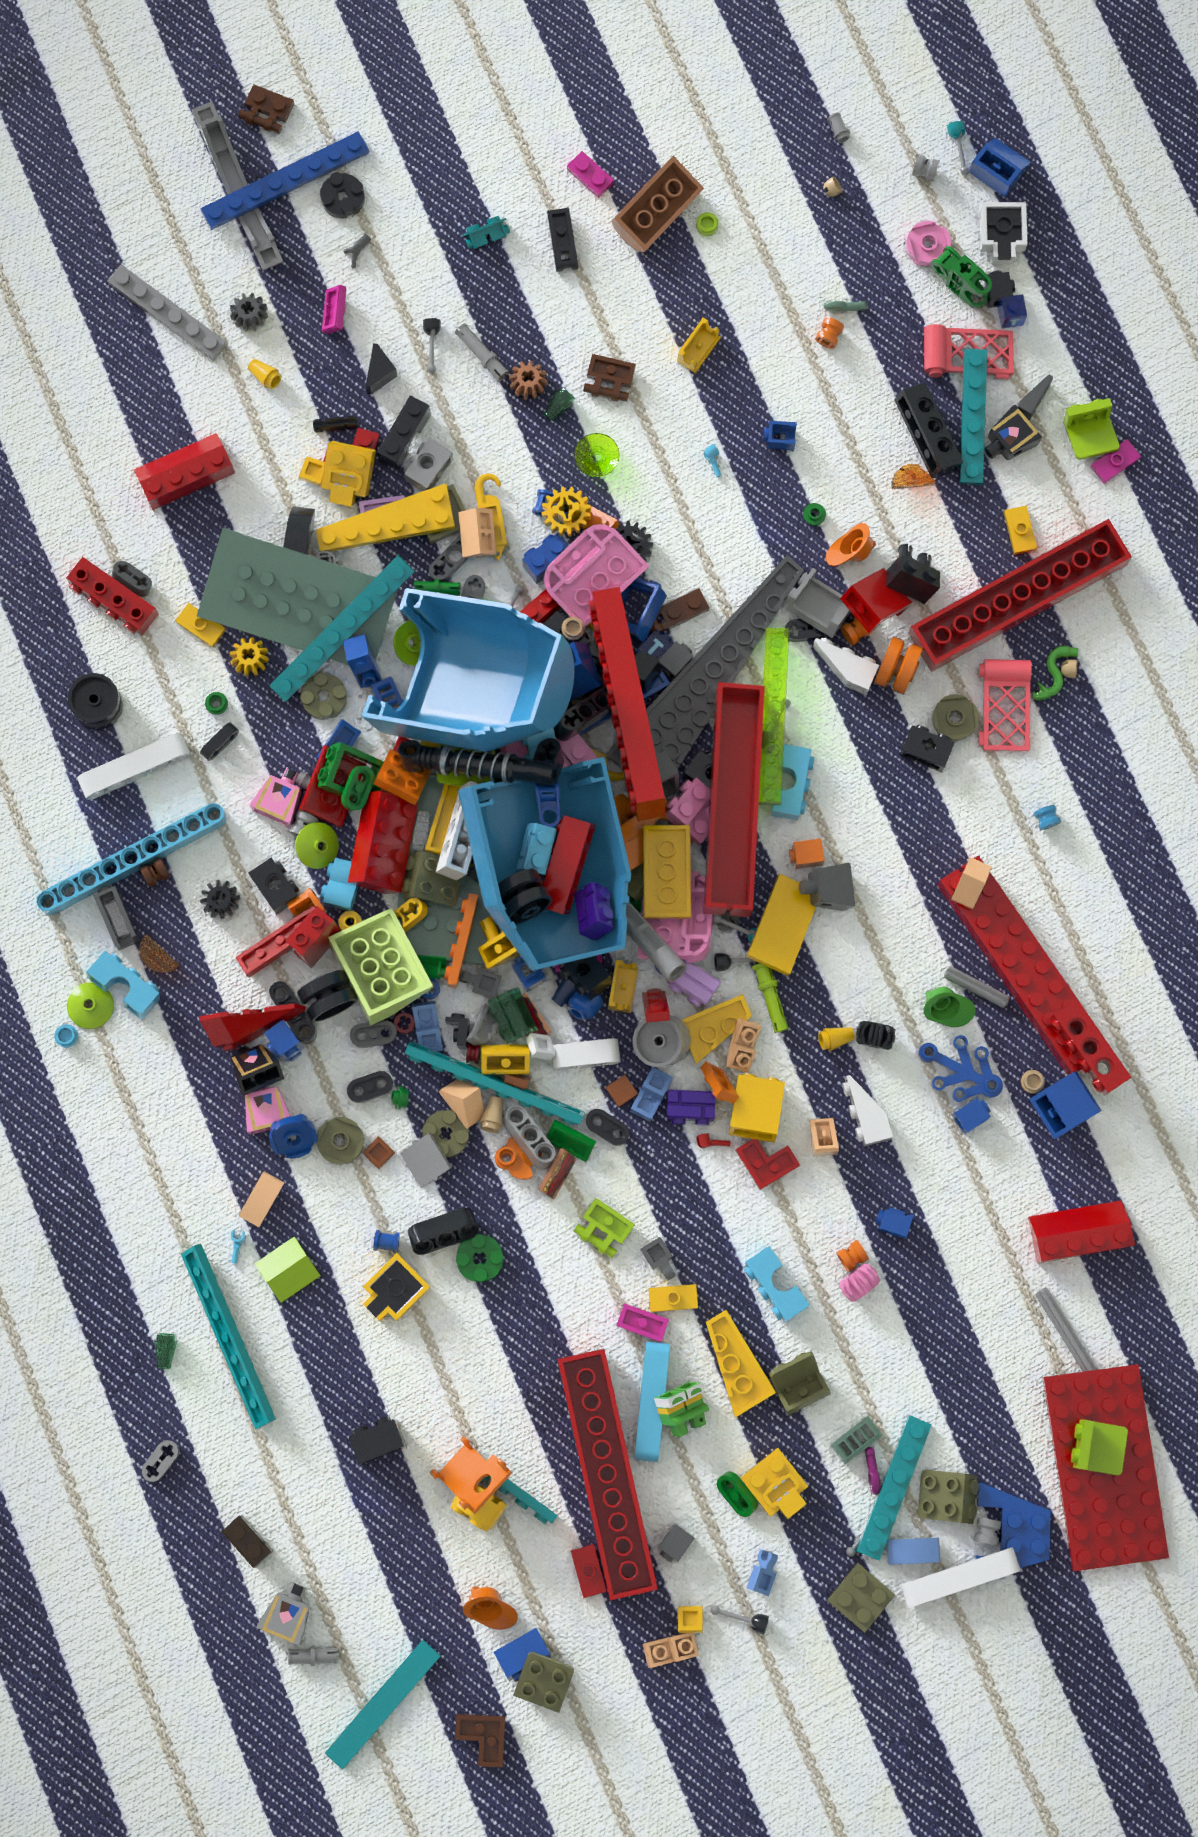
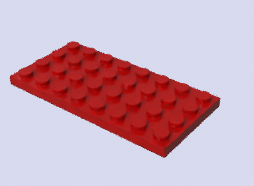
M1139 1364L1042 1377L1072 1571L1169 1558ZM1080 1419L1127 1428L1128 1434L1123 1469L1120 1475L1073 1468L1071 1454L1073 1448H1076L1075 1428L1076 1424H1079Z

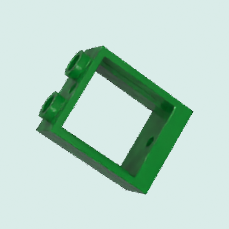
M342 742L335 743L327 750V761L325 767L318 774L319 783L317 787L341 797L344 787L333 783L343 753L372 765L371 769L374 772L375 779L384 761ZM373 784L370 792L380 791L381 788ZM353 795L349 797V800L351 802H354Z

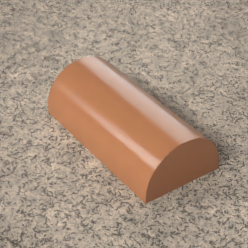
M673 155L612 219V225L618 235L629 246L639 252H645L699 195L704 187Z

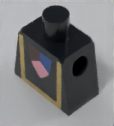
M1013 405L990 430L988 438L991 443L984 448V451L991 459L1001 453L1006 460H1011L1039 445L1042 436L1019 408Z
M259 1044L252 1048L243 1046L239 1049L238 1054L231 1057L242 1096L284 1079L279 1060L263 1045Z

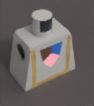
M293 1582L288 1595L278 1592L256 1628L296 1645H301L310 1610V1605L301 1601L306 1587Z

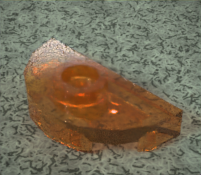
M907 464L902 466L893 475L891 486L892 490L933 486L935 480L924 469L920 468V465Z
M147 934L144 936L139 951L141 960L147 968L155 973L174 972L181 967Z

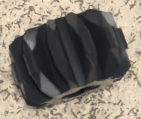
M216 880V887L208 883L207 886L210 891L202 890L201 892L202 895L207 897L200 900L202 905H206L203 909L204 912L208 913L211 911L210 916L213 919L218 913L221 920L225 919V912L229 916H233L231 908L239 909V905L235 901L241 899L240 895L235 894L237 888L235 886L229 888V881H225L222 886L221 881ZM219 895L224 897L222 904H218L215 901L219 899Z
M861 1021L856 1031V1042L864 1046L889 1050L892 1049L895 1042L896 1029L893 1026L881 1023Z

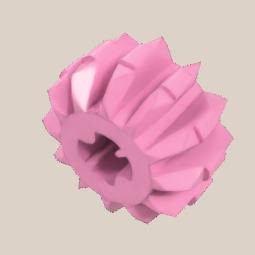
M868 1263L859 1266L840 1281L839 1287L842 1290L841 1292L851 1302L859 1300L879 1284L880 1278L877 1275L878 1273Z

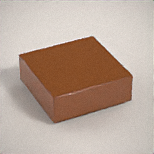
M506 1074L504 1082L525 1090L530 1083L531 1077L524 1074Z
M626 1075L605 1087L618 1108L638 1095Z
M378 1136L362 1154L380 1170L395 1152Z

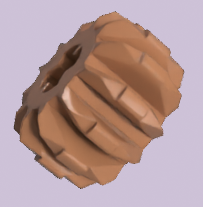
M530 360L527 366L521 361L520 368L513 367L514 374L509 375V380L512 382L510 388L511 390H516L515 395L517 397L524 394L525 400L528 399V395H532L536 399V392L544 393L543 387L547 386V380L545 379L547 375L546 371H541L540 364L533 367V361Z

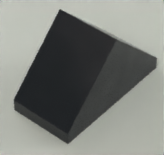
M373 343L366 380L367 394H373L398 377L395 366L380 346Z

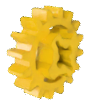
M563 486L560 493L554 489V496L547 495L546 501L548 503H542V509L545 510L542 512V518L546 519L544 521L545 526L551 525L552 533L559 530V536L561 537L564 532H567L568 536L571 537L574 530L580 534L579 527L586 528L587 522L585 520H591V514L587 513L591 511V505L587 504L589 502L588 497L582 498L581 490L574 493L573 487L569 491H565ZM565 505H567V509H569L568 519L566 518V514H564Z

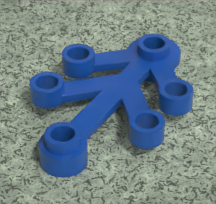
M958 1035L953 1040V1046L957 1049L962 1064L939 1053L937 1047L932 1043H925L920 1047L918 1055L923 1062L930 1063L935 1061L957 1073L947 1077H935L931 1082V1086L935 1091H942L947 1086L971 1080L978 1085L967 1089L958 1087L953 1091L952 1097L956 1102H963L966 1098L979 1094L993 1098L1002 1092L1003 1082L999 1076L992 1074L987 1058L989 1051L986 1047L980 1046L974 1051V1057L979 1061L982 1075L973 1069L966 1047L968 1040L963 1035ZM956 1040H964V1046L959 1047L956 1044ZM926 1048L932 1049V1056H927L924 1051ZM978 1050L985 1052L984 1058H980L977 1055ZM935 1080H941L943 1086L941 1088L936 1087ZM989 1081L994 1082L996 1085L995 1089H989L987 1083ZM957 1091H962L964 1093V1097L962 1099H958L956 1097Z

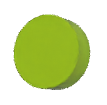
M709 212L700 214L696 220L698 233L702 236L714 235L718 229L717 217Z

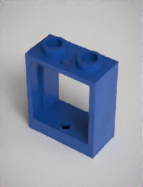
M639 576L621 593L623 605L631 589L651 596L638 624L635 625L627 622L630 638L644 644L667 595L662 590L661 584L653 580H649V582L643 581Z

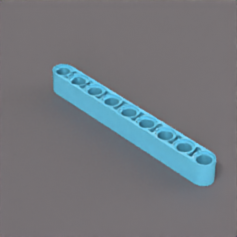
M208 804L42 891L37 896V906L47 915L57 914L97 893L101 888L110 886L137 872L143 865H150L155 859L163 858L219 829L226 822V813L219 804ZM212 812H221L219 819H209ZM192 822L200 823V827L196 831H190L189 825ZM171 833H178L179 838L175 842H169V835ZM153 843L158 844L156 852H147L149 845ZM136 854L138 856L137 861L133 864H128V856ZM109 866H117L114 874H106V869ZM90 876H95V883L91 886H86V879ZM69 887H74L75 893L70 897H65V890ZM47 898H54V904L49 908H45L44 901Z

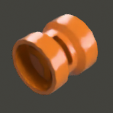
M826 317L821 324L823 329L817 333L815 340L826 348L834 349L838 343V335H841L844 330V325L834 318Z
M856 617L853 618V622L845 623L840 627L843 636L852 646L858 643L861 637H867L871 634L866 631Z
M858 1240L850 1243L848 1250L842 1248L836 1252L839 1260L848 1272L855 1269L856 1263L863 1264L869 1260L868 1255Z

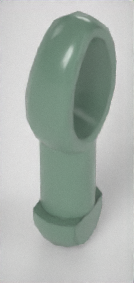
M832 301L824 303V309L828 312L865 311L867 303L865 301Z

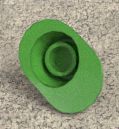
M938 987L932 991L927 990L925 993L926 1003L923 1008V1014L931 1021L949 1027H961L968 1024L976 1013L975 1005L971 1000L956 994L948 987Z

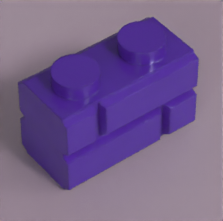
M590 882L584 889H580L574 894L579 933L591 940H598L604 934L614 929L612 921L613 912L609 900L610 892L607 887L595 882Z
M668 1090L667 1120H672L674 1125H685L686 1121H695V1125L709 1126V1122H714L715 1096L712 1094L713 1091Z

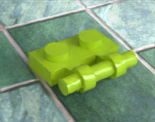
M595 1198L582 1217L590 1224L586 1229L578 1224L573 1232L579 1235L580 1240L586 1243L588 1241L598 1248L597 1251L602 1255L605 1253L613 1258L617 1250L610 1246V1244L615 1240L622 1245L635 1224ZM595 1228H598L607 1235L604 1241L593 1234Z

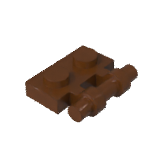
M253 84L244 103L245 107L251 110L248 112L241 109L238 118L245 120L247 124L261 126L267 132L271 133L273 131L280 134L282 125L276 122L280 120L286 123L295 103L293 99ZM259 112L269 116V118L265 119L258 116Z
M592 354L587 378L594 379L595 381L594 385L585 383L583 392L590 393L593 397L603 396L611 398V401L618 402V400L627 402L629 393L622 392L621 387L631 388L636 364ZM602 381L615 384L614 389L601 387Z

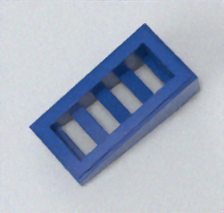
M392 676L371 685L375 698L380 702H383L385 698L395 695L396 698L387 701L390 706L399 704V707L403 703ZM391 687L390 690L379 694V691Z

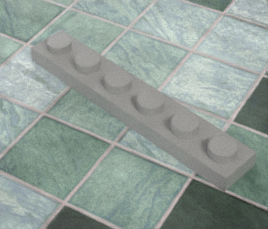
M122 264L107 280L111 287L212 361L227 346V342Z

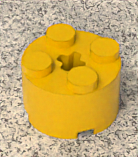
M477 1485L476 1492L480 1493L486 1488ZM493 1494L476 1514L469 1508L464 1510L459 1505L461 1500L457 1496L452 1500L453 1504L450 1508L466 1518L471 1517L469 1522L479 1529L488 1532L489 1529L492 1530L508 1505Z

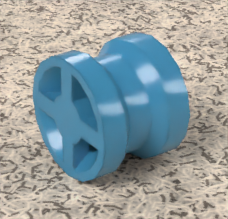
M1054 804L1040 808L1033 813L1035 818L1039 820L1038 827L1040 830L1052 828L1062 822L1060 817L1056 815L1057 808Z

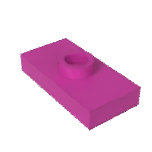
M343 285L326 289L322 324L323 333L331 334L343 329L347 289Z
M1127 439L1120 444L1118 451L1105 454L1092 463L1090 467L1105 484L1138 461L1141 456Z

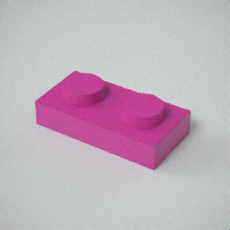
M583 151L567 165V170L598 198L614 184V179Z
M624 1303L616 1326L662 1342L669 1319Z

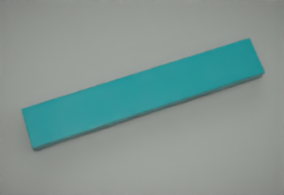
M422 1640L327 1749L325 1754L343 1770L441 1655L426 1641Z

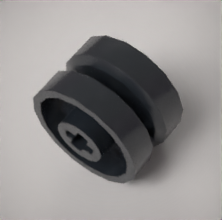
M89 673L82 675L73 682L69 689L67 698L69 708L80 724L89 729L101 730L109 728L117 722L122 714V696L112 680L103 674Z
M530 868L516 872L498 883L502 903L506 908L505 912L511 922L514 921L515 925L537 917L552 904L553 898L548 889L542 886L543 880L537 869Z
M344 970L327 973L298 990L297 994L302 1004L310 1005L306 1013L311 1023L329 1019L350 1008L358 1001L354 990L345 988L349 980Z

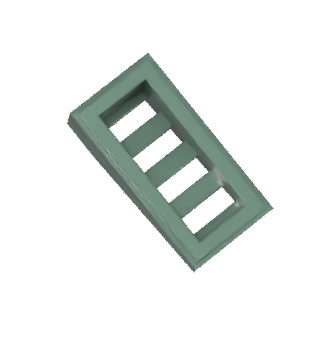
M867 1416L831 1443L830 1446L841 1461L847 1464L880 1438L882 1433ZM866 1424L874 1436L870 1438L862 1428L863 1425ZM857 1430L865 1438V1443H862L855 1434ZM849 1436H851L853 1440L856 1442V1444L859 1446L857 1449H855L847 1439ZM842 1442H844L848 1449L851 1451L849 1455H847V1453L841 1447L840 1444Z

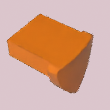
M308 888L304 893L286 903L294 917L311 906H317L322 911H326L311 888Z

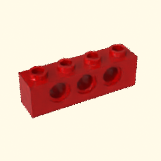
M1078 999L1050 1017L1052 1028L1057 1034H1062L1066 1040L1064 1042L1066 1048L1071 1054L1075 1053L1080 1060L1078 1061L1079 1067L1085 1074L1089 1073L1093 1079L1092 1085L1098 1093L1102 1092L1105 1096L1132 1078ZM1074 1023L1080 1027L1081 1032L1079 1035H1075L1070 1031V1024ZM1084 1043H1090L1094 1047L1093 1054H1087L1084 1051ZM1098 1063L1106 1064L1108 1067L1107 1074H1101L1097 1070Z

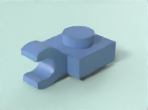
M760 1549L758 1553L759 1566L754 1565L747 1589L769 1596L777 1574L772 1570L778 1560V1555Z

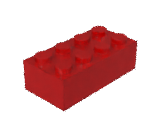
M384 791L369 793L367 801L361 810L348 883L382 894L402 892L418 803L414 805Z

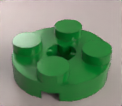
M481 1234L463 1241L458 1247L456 1263L460 1273L472 1282H486L495 1278L503 1266V1253L498 1242L489 1236ZM485 1253L486 1257L484 1259H487L486 1262L476 1265L473 1262L475 1260L473 1258L474 1254Z

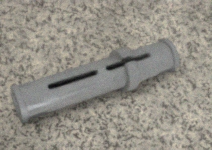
M466 323L461 324L455 330V334L477 356L483 368H487L497 381L504 380L506 378L505 375H508L509 371L498 361L497 355L489 351Z

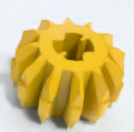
M253 637L249 639V643H246V640L242 638V645L234 643L233 646L236 651L230 652V656L234 658L230 661L231 665L237 666V673H241L244 670L246 677L250 675V671H253V674L257 676V669L259 668L264 671L266 668L263 663L269 662V658L265 656L268 653V649L262 648V641L255 643ZM253 654L254 656L253 659L245 658L246 655L251 656Z

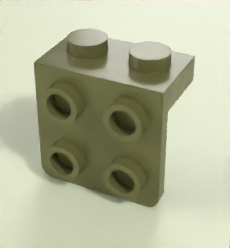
M425 851L412 853L408 857L406 865L408 871L402 886V892H404L403 899L417 898L454 906L457 902L461 878L456 881L436 873L440 855Z
M811 1351L801 1353L793 1360L775 1366L769 1373L776 1394L788 1416L831 1394L819 1372L815 1356Z
M923 1470L919 1492V1518L973 1524L977 1514L975 1499L979 1490L978 1475Z
M529 1652L513 1696L559 1713L571 1682L574 1668L541 1654Z

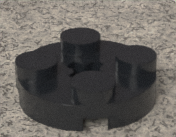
M338 172L331 174L320 190L321 202L325 211L335 218L344 219L352 214L355 215L360 212L365 203L363 184L350 174ZM346 192L348 198L339 200V195L337 194Z

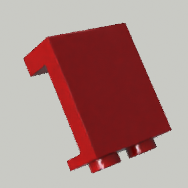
M884 568L851 585L840 598L868 633L874 631L883 621L894 615L900 616L913 603L908 596L886 587L887 571Z
M316 906L290 934L286 942L295 949L293 953L312 968L330 948L328 937L340 932V929L331 917Z

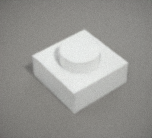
M530 1033L526 1037L531 1057L552 1060L556 1055L550 1036Z

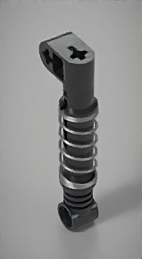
M554 738L542 740L537 746L533 759L519 758L516 754L512 753L505 755L503 752L494 755L492 751L482 753L481 751L476 752L477 750L470 752L466 748L458 750L457 747L443 745L440 748L421 746L416 740L404 741L398 747L403 768L407 772H417L425 769L435 770L439 774L447 776L452 770L456 777L459 774H465L467 778H470L471 775L478 776L480 780L483 777H489L491 781L497 778L502 779L504 783L521 781L554 786L564 765L561 745Z

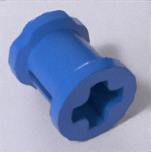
M376 1230L373 1251L378 1249L390 1250L396 1254L399 1247L400 1233L388 1234Z

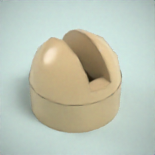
M835 177L828 179L824 183L823 190H829L826 192L827 196L834 197L842 193L841 185Z
M1066 660L1062 663L1061 673L1065 677L1076 678L1077 660Z

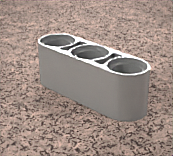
M510 1107L504 1119L506 1130L537 1169L546 1170L550 1168L556 1154L554 1146L523 1107ZM517 1116L521 1119V1122H512L510 1117ZM524 1135H533L535 1140L527 1141ZM546 1153L549 1159L543 1160L538 1154Z

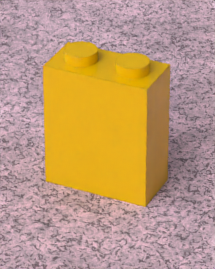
M749 1073L738 1074L735 1091L739 1098L732 1107L728 1135L775 1143L778 1134L785 1082H781L773 1077L764 1079Z

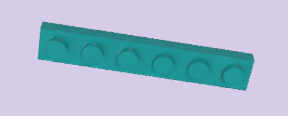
M964 349L960 448L963 463L960 465L959 484H983L987 349Z
M908 1415L883 1479L880 1492L877 1495L856 1549L857 1552L880 1561L932 1424Z

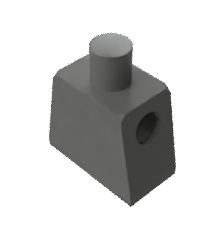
M851 863L824 867L810 872L808 880L800 881L799 883L800 894H810L811 904L815 907L846 911L854 907L855 898Z

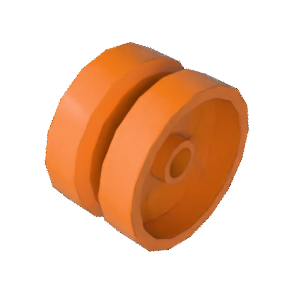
M893 636L874 683L886 687L892 675H894L896 679L892 686L893 691L904 695L909 682H912L920 663L918 659L923 648L911 644L905 656H903L901 652L905 645L904 640Z

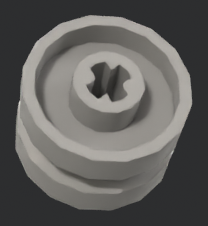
M670 1015V1021L647 1023L646 1019L641 1021L634 1030L632 1041L634 1051L641 1061L649 1066L662 1067L674 1065L684 1059L690 1049L691 1037L686 1024L678 1017Z

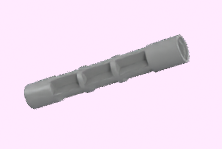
M629 901L626 905V918L628 919L627 934L650 958L652 963L656 965L668 981L677 980L685 973L687 965Z

